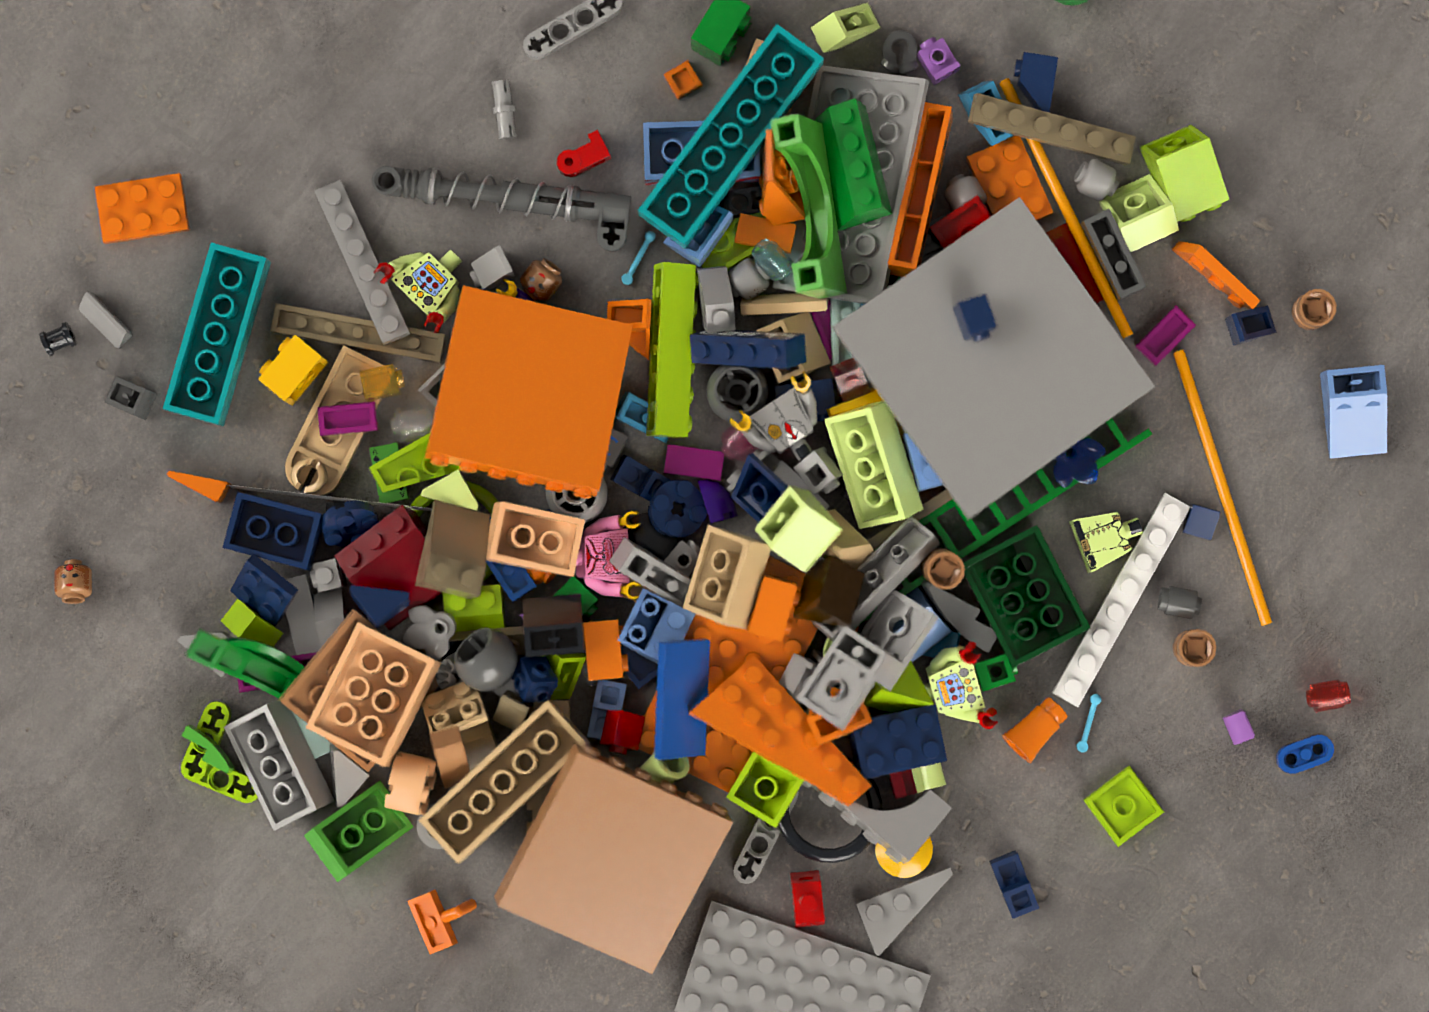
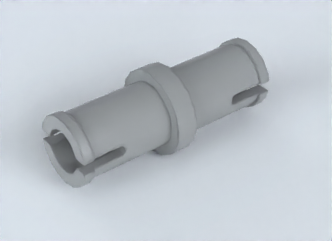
M503 80L491 82L495 101L493 114H496L498 138L499 140L516 138L517 134L513 112H516L515 105H512L510 80H504V82Z

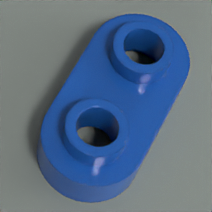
M1312 735L1281 747L1276 755V763L1283 772L1290 774L1299 773L1328 762L1334 754V745L1324 735ZM1318 743L1321 745L1322 751L1316 755L1313 752V746ZM1290 753L1295 756L1293 764L1286 762V756Z

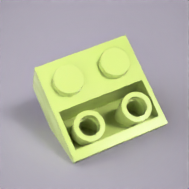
M789 486L754 530L770 549L807 573L842 531V528L809 490Z

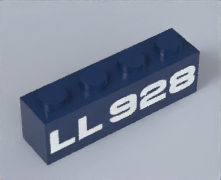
M704 330L690 334L692 363L784 369L806 363L805 334L743 330L707 333Z

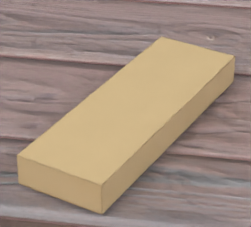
M799 293L757 295L749 300L742 298L740 304L741 315L826 311L829 298L819 299Z

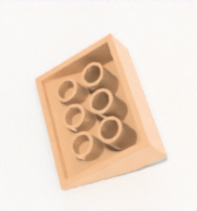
M357 623L306 728L381 766L390 768L441 662L361 623Z

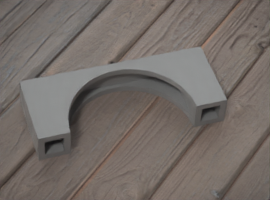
M809 707L805 709V712L808 715L810 711ZM804 780L802 784L807 788L812 786L820 793L818 795L819 799L830 807L834 805L842 812L840 816L852 826L857 824L864 830L863 836L875 845L879 843L886 849L885 854L895 863L902 862L905 864L909 862L952 809L951 806L930 789L909 806L897 810L880 811L863 807L855 802L848 807L820 791L809 782Z

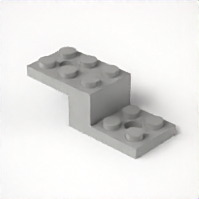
M894 589L879 604L860 635L848 627L842 628L796 699L844 731L875 682L891 691L939 617ZM899 620H904L903 629L898 633H894V624ZM840 683V693L835 697H831V688L835 684Z

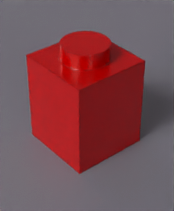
M607 710L600 744L609 746V752L626 755L627 751H638L645 717L622 710Z

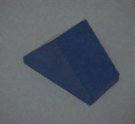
M1268 306L1237 312L1225 318L1233 346L1277 333Z
M353 585L350 587L352 599L376 630L410 605L409 592Z

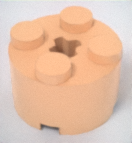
M398 751L388 782L391 793H386L385 808L415 815H425L430 802V789H434L437 773H435L437 761L432 758Z

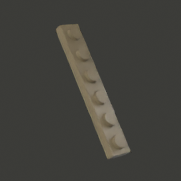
M980 93L974 94L968 123L1123 165H1128L1131 162L1136 138L1133 135Z
M278 303L275 304L270 330L272 333L289 336L296 335L300 338L441 363L446 335L442 333L435 334L431 331L407 327L410 335L383 346L371 320Z

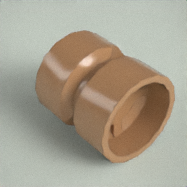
M1313 289L1306 292L1292 306L1294 322L1305 330H1315L1328 324L1336 313L1334 297L1323 289Z
M935 548L921 562V572L932 585L940 589H951L961 582L964 576V565L962 560L950 550Z
M1200 629L1183 631L1176 637L1173 644V652L1176 659L1183 665L1190 667H1200L1210 663L1217 649L1212 635Z

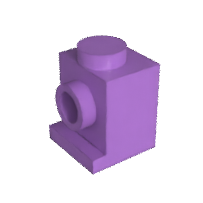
M932 37L920 45L922 50L918 51L917 58L933 85L959 71L960 64L956 61L943 38L936 41L935 37ZM936 52L941 53L943 59L935 61L932 55Z

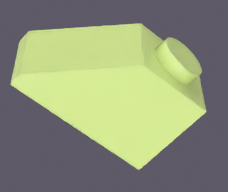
M865 3L835 11L812 26L811 29L823 53L855 42L880 29V26L869 4Z

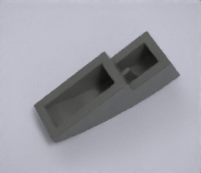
M923 580L921 585L928 599L942 618L965 639L975 642L979 648L989 653L997 636L990 626L976 620L980 609L944 589H940L930 582Z

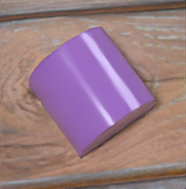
M1240 709L1222 718L1233 745L1254 738L1255 734L1244 710Z

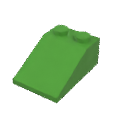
M381 781L375 783L304 835L337 882L414 827L402 811L385 808L386 793H390Z

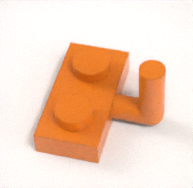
M436 889L407 901L429 954L457 944L458 941L449 921L457 919L475 910L477 907L476 901L469 899L453 908L444 910Z

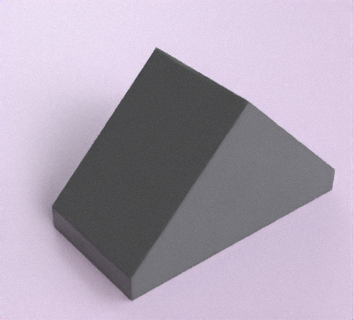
M116 376L105 403L146 420L157 394Z

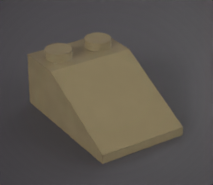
M434 500L415 585L467 599L478 597L486 568L490 514Z

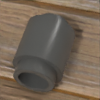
M1169 586V588L1162 587L1157 609L1164 611L1166 615L1192 619L1194 614L1199 615L1202 598L1197 597L1198 593L1194 590Z

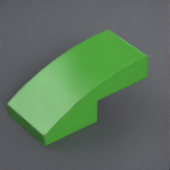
M187 725L182 737L207 749L202 761L227 774L232 773L234 766L223 749L207 734L193 725Z

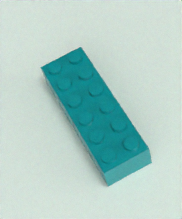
M210 243L163 405L164 410L224 427L270 269L271 261L267 258Z

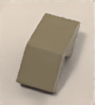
M507 689L499 702L492 720L515 731L526 721L533 702L523 703L520 695Z

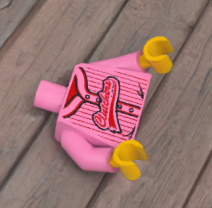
M637 511L627 512L624 517L615 515L600 518L583 531L576 562V577L584 579L587 587L602 596L623 597L626 595L631 600L637 601L639 596H632L631 589L633 587L643 588L639 583H629V577L619 572L609 562L624 537L628 539V529H623V527L626 526L633 529L641 525V523L632 525L629 522V516L631 514H638L639 512Z

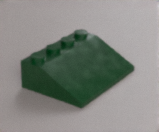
M1038 525L963 563L964 574L1013 668L1091 628Z

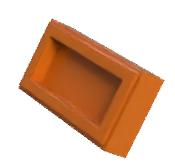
M740 213L734 241L738 244L791 254L797 224L785 223L773 226L767 218Z

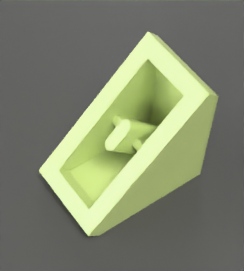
M459 470L423 489L421 496L475 511L480 510L478 501Z

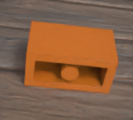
M763 573L747 625V632L782 642L784 635L789 636L793 619L789 618L792 607H797L801 591L797 590V583Z
M619 620L583 623L588 681L624 678V672L629 671L628 655L622 654L621 643L617 640L625 625L619 626Z

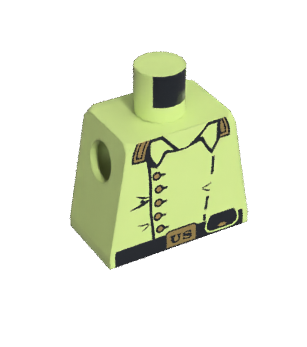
M1118 512L1079 518L1069 522L1087 573L1096 571L1131 551L1128 539L1143 534L1138 518L1122 523Z

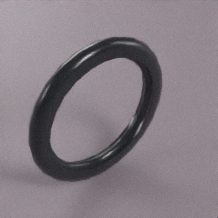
M846 757L850 761V763L855 767L854 761ZM868 778L866 780L871 785L865 791L868 808L882 811L879 788L873 778ZM789 807L778 824V828L785 841L796 852L808 859L821 863H837L849 860L862 853L871 844L863 836L864 830H862L852 842L838 848L814 846L804 840L795 830L791 822Z

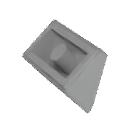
M91 292L84 294L79 306L80 312L116 348H121L133 336L132 332L96 295Z

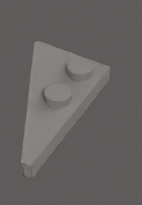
M950 867L856 903L876 956H879L950 879L953 875Z

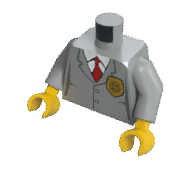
M802 371L804 379L799 383L796 382L793 375L790 379L795 388L778 397L750 417L742 410H739L743 416L742 421L736 423L732 418L730 419V423L740 430L752 446L768 453L777 451L779 454L790 448L798 461L803 460L813 452L804 438L814 431L813 426L817 422V402L810 387V378L805 371Z

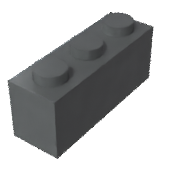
M1110 209L1083 220L1080 225L1117 301L1142 291L1146 284Z

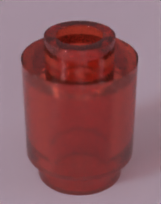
M1332 680L1310 684V690L1306 691L1308 707H1313L1315 712L1344 708V705L1351 703L1348 683L1346 681Z

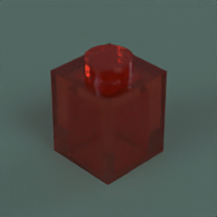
M854 358L829 367L844 403L871 393L864 372Z

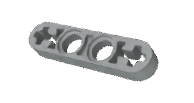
M605 0L584 1L528 34L523 41L525 54L533 60L545 58L617 16L623 8V0H617L615 8L612 10L609 6L603 8L601 13L604 16L600 18L592 4L597 3L598 8L605 4ZM589 10L593 13L594 19L590 24L583 25L579 23L577 16L581 11ZM564 24L569 28V34L566 38L557 39L554 37L553 29L556 25ZM548 31L549 38L554 45L549 46L547 41L541 45V52L537 53L535 49L530 51L531 41L534 39L537 42L545 40L546 38L543 33Z
M797 792L789 805V814L798 799L799 792ZM757 819L733 868L734 876L740 883L750 884L757 879L781 833L778 826L776 828L769 827L762 819ZM761 836L767 840L768 847L764 852L757 853L752 850L751 842L755 837ZM748 851L753 857L761 858L762 860L760 864L754 860L751 866V870L754 871L753 876L747 875L746 878H742L738 867L747 864L749 857H744V854Z

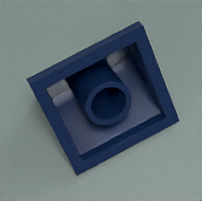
M750 453L744 463L731 498L754 520L760 523L789 486L758 457Z

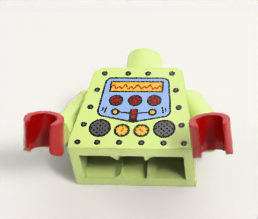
M449 250L439 261L429 252L426 254L418 252L401 256L389 263H380L373 271L374 274L378 271L385 274L380 280L381 284H385L391 276H394L391 280L427 315L424 326L426 327L428 323H435L437 325L434 330L435 334L439 333L443 323L456 311L460 294L459 282L451 272L462 260L452 250Z
M969 642L966 647L943 648L930 662V666L926 668L929 683L924 684L931 699L935 700L938 713H944L946 716L965 721L980 723L983 728L992 729L998 724V721H992L989 717L995 716L997 710L991 707L984 712L982 709L985 708L973 666L981 654H973L971 652L977 646L976 643Z

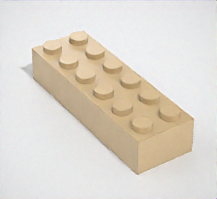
M547 700L418 821L459 864L560 772L574 743L583 747L584 744L589 745L590 742L552 700Z

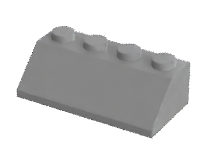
M279 700L268 703L224 726L273 831L335 801L292 711Z

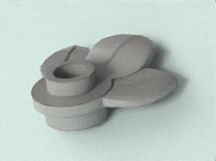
M416 606L410 609L408 614L414 624L405 632L404 644L412 649H425L427 656L439 660L449 650V639L456 632L455 619L446 612L436 613L428 606ZM437 623L443 624L445 631H441L437 627Z

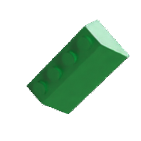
M854 98L828 107L814 120L822 123L838 231L891 215L892 210L866 106Z

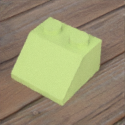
M1150 174L1116 189L1112 197L1107 195L1103 200L1099 201L1103 211L1110 209L1130 252L1179 231L1173 204Z

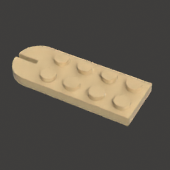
M343 345L286 459V476L297 490H302L313 468L317 471L310 485L305 487L303 493L324 496L334 491L339 486L365 432L320 436L317 407L375 401L377 410L396 371Z

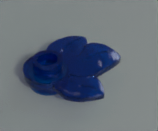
M1084 438L1071 446L1073 451L1069 457H1066V450L1055 457L1057 462L1053 472L1055 480L1060 486L1066 488L1074 479L1080 483L1090 485L1097 481L1098 467L1095 461L1105 454V449L1094 439Z

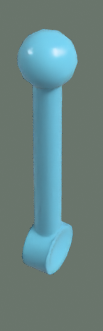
M653 231L645 233V241L628 273L622 276L623 284H632V276L650 242H653L656 238V234Z
M1093 694L1090 697L1092 704L1082 739L1076 745L1077 750L1080 752L1088 750V735L1096 707L1101 703V696L1099 694Z

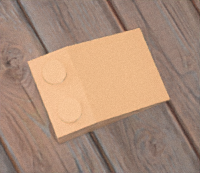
M503 501L496 502L493 506L489 525L486 561L574 577L585 520Z

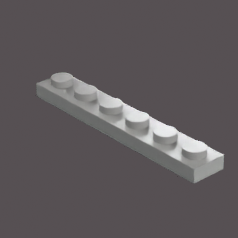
M341 179L315 190L316 197L383 346L410 335L387 282L385 284L380 283V280L384 277L381 271L373 273L379 264Z

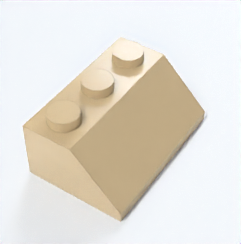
M708 525L683 609L725 626L747 629L771 551L770 547L765 542L752 537Z

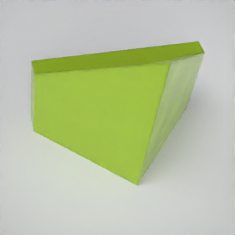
M911 660L891 691L875 682L864 701L865 706L890 713L934 704Z

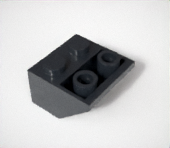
M581 594L523 599L526 657L586 652Z

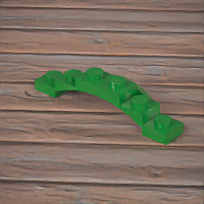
M201 628L185 653L187 657L211 669L214 668L234 676L278 699L305 668L298 660L268 644L247 638L220 639Z

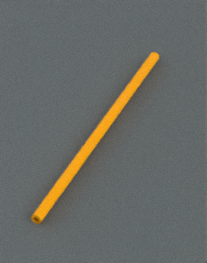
M1007 78L999 82L1007 101L1022 105L1010 79ZM1026 138L1122 338L1131 336L1133 334L1131 327L1041 143Z
M1184 349L1176 351L1173 355L1261 626L1273 623Z

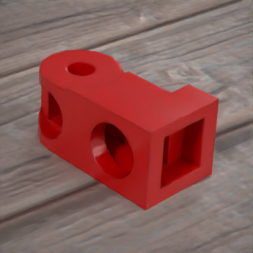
M598 130L588 134L591 142L575 150H564L558 155L556 164L562 175L570 178L576 177L612 159Z

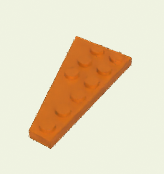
M752 656L689 713V715L709 724L718 732H722L735 739L739 744L775 765L785 768L794 776L816 786L820 791L848 807L871 787L832 741L818 746L807 721L808 715L755 656Z

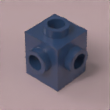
M520 657L512 680L522 702H546L550 700L554 690L557 688L558 678L556 673L553 672L547 657Z

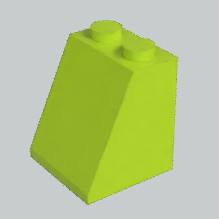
M1193 125L1139 147L1152 178L1173 204L1177 222L1192 220L1196 217L1195 214L1204 210L1212 211L1222 206L1223 202L1230 200L1210 138Z

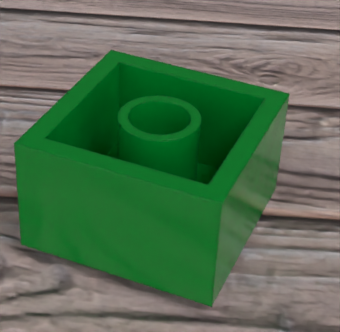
M713 0L691 37V49L720 67L724 60L729 62L737 49L736 40L739 36L744 38L751 27L750 6L741 0Z

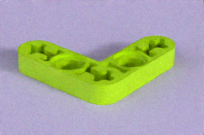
M211 702L204 709L197 728L204 733L211 734L214 741L220 745L225 733L224 726L228 725L231 719V709L224 702ZM220 706L222 708L221 713L225 717L224 719H218L214 726L220 728L219 733L211 728H204L205 722L211 725L214 716L210 714L211 710H217ZM192 741L190 742L181 763V773L186 779L243 803H251L258 799L256 793L254 795L250 794L245 798L243 796L244 791L239 788H234V793L229 791L235 783V776L240 777L237 781L238 784L245 786L250 782L246 774L233 769L232 773H228V784L225 787H218L214 783L213 778L215 773L220 770L202 761L203 757H201L198 764L202 771L191 775L188 763H194L198 757L197 754H192L193 750L195 749L197 752L205 754L207 749L201 748Z

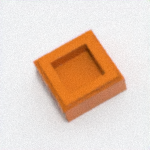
M689 60L663 74L677 100L702 87V83Z

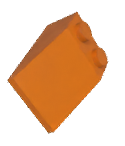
M768 129L765 134L762 174H760L759 184L762 189V199L759 201L760 212L773 226L804 220L805 212L795 175L783 154L775 149L772 129Z

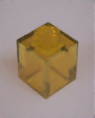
M394 364L359 371L366 401L370 402L402 395L401 387H405L402 370H397Z

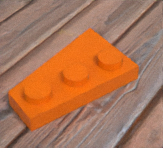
M1178 241L1172 248L1177 255L1206 277L1213 287L1227 294L1228 301L1239 309L1242 307L1254 309L1261 301L1202 245Z

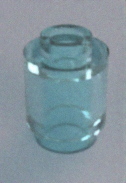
M763 239L755 245L752 250L754 262L773 281L786 279L791 274L793 260L775 241Z

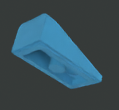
M624 392L616 408L614 418L646 434L648 402L630 392ZM654 437L664 443H667L669 439L666 437Z

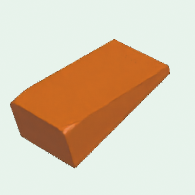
M168 471L167 473L168 477L218 503L223 502L230 489L229 485H232L226 481Z

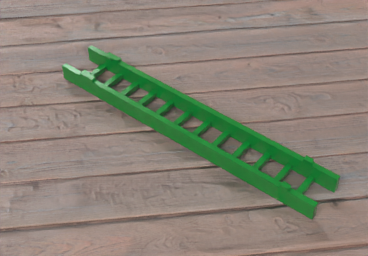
M1110 418L1105 423L1120 444V447L1103 457L1090 436L1086 435L1082 440L1096 460L1094 464L1079 473L1064 451L1058 456L1072 478L1054 488L1043 469L1040 468L1035 473L1048 494L1030 504L1019 485H1016L1012 488V491L1024 509L1006 520L995 501L992 502L988 507L1000 525L983 536L971 518L967 519L954 499L918 522L923 526L930 522L947 549L962 559L1151 436L1152 432L1148 428L1127 441L1114 420ZM952 507H955L976 539L959 552L937 519V517ZM922 575L911 583L905 578L901 582L903 588L899 592L903 595L908 594L919 587L923 580H926L925 577ZM877 607L860 624L871 618Z

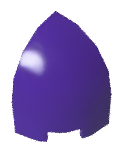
M712 480L698 481L710 524L738 516L734 501L723 485Z

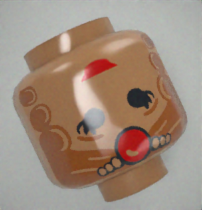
M543 258L542 261L533 260L520 278V283L524 288L523 292L529 295L535 302L538 299L549 301L562 284L561 269L546 258Z
M66 560L65 565L59 566L54 572L55 595L62 598L64 603H83L85 598L92 594V570L88 566L82 565L81 560Z

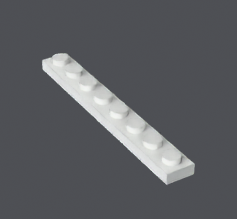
M1167 493L1163 494L1145 526L1143 534L1140 535L1091 622V628L1086 631L1052 692L1054 695L1075 707H1079L1191 508L1190 506Z

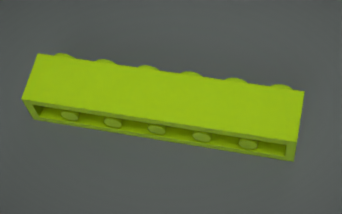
M661 262L654 265L646 436L685 438L688 437V432L692 429V417L689 415V410L694 396L693 387H691V375L694 373L695 363H692L690 334L696 333L693 329V318L697 314V302L694 301L695 289L698 286V273L696 272V265Z

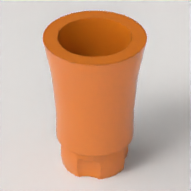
M1048 697L1018 724L1005 732L1002 737L1022 759L1031 764L1041 748L1060 728L1059 725L1068 716L1059 704Z

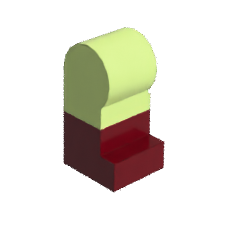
M941 763L888 774L895 799L946 785Z

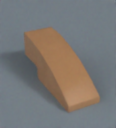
M459 726L430 733L444 788L456 786L470 773Z

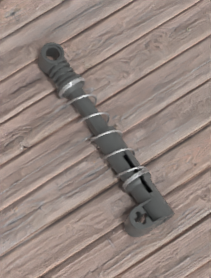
M382 166L372 176L374 189L386 196L401 197L403 194L404 198H408L410 194V197L415 199L416 195H418V199L429 205L435 204V201L440 196H443L445 206H448L451 197L469 199L472 210L475 209L478 201L495 202L499 213L502 210L524 212L525 216H528L529 213L550 215L552 219H555L556 216L565 217V221L572 222L577 219L599 221L597 241L603 249L610 252H617L622 249L627 240L631 196L581 190L579 186L571 184L566 188L547 186L544 181L539 185L521 183L518 178H515L512 182L503 181L502 186H496L495 180L491 175L486 176L482 184L471 183L464 171L459 173L455 181L442 178V174L437 168H428L426 171H421L418 174V170H414L411 173V169H407L404 172V168ZM386 173L393 174L395 178L394 185L389 189H384L381 185V178ZM464 174L467 182L458 181V179ZM491 178L493 185L485 184L486 180ZM541 197L548 198V203L540 202ZM551 199H559V203H551ZM562 200H566V205L561 204ZM574 201L595 204V208L574 206ZM603 221L624 224V229L615 228V234L620 236V239L615 240L613 245H609V241L604 239L605 234H610L611 229L602 227Z

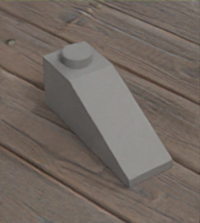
M624 537L609 562L619 572L683 608L691 579L651 552Z

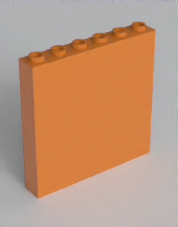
M463 285L425 458L431 459L430 462L438 466H448L449 463L460 466L459 469L465 472L476 473L477 470L488 472V476L496 479L511 477L517 479V482L523 485L533 486L534 483L546 485L545 488L554 492H562L564 489L573 491L574 495L580 498L589 499L591 496L596 497L601 487L633 325Z

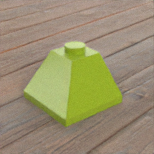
M753 752L726 798L776 828L803 784L804 779L794 776L785 768L775 765Z

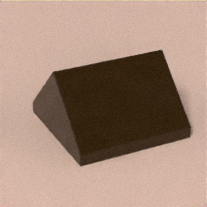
M834 556L817 560L805 574L800 599L794 611V618L851 628L865 574Z

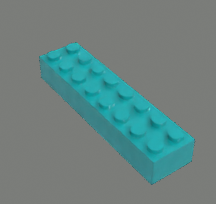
M776 24L638 209V215L686 249L763 146L766 130L772 129L771 120L786 115L822 67L824 58Z

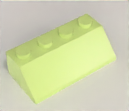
M884 401L864 405L824 419L859 529L907 519L924 510L894 414Z

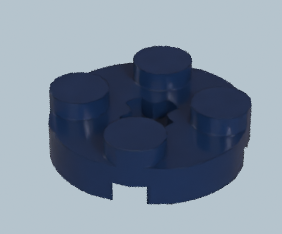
M687 480L665 482L659 485L651 495L650 506H648L649 520L653 527L663 535L666 534L674 538L689 536L698 530L707 517L701 492ZM674 501L683 507L681 516L671 513V509L674 508Z
M352 500L344 502L345 507L336 510L334 506L327 510L321 519V527L326 544L346 547L376 525L379 519L377 512L374 511V507L365 501Z

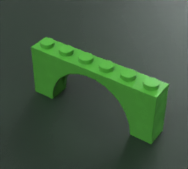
M800 114L771 120L775 149L783 154L795 175L805 212V250L802 259L798 263L792 264L796 293L819 299L847 294L822 123Z

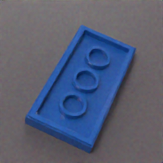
M708 639L659 642L655 759L666 760L705 755L707 723L694 718L689 713L708 697L710 640Z

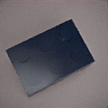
M237 492L222 548L248 555L255 554L260 558L311 571L322 532L321 519L324 514Z
M936 704L871 717V723L848 734L855 768L865 779L947 761Z

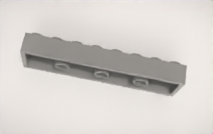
M912 516L857 568V570L865 574L851 628L849 629L854 630L940 544L936 536ZM811 621L815 627L833 642L843 628L842 626Z

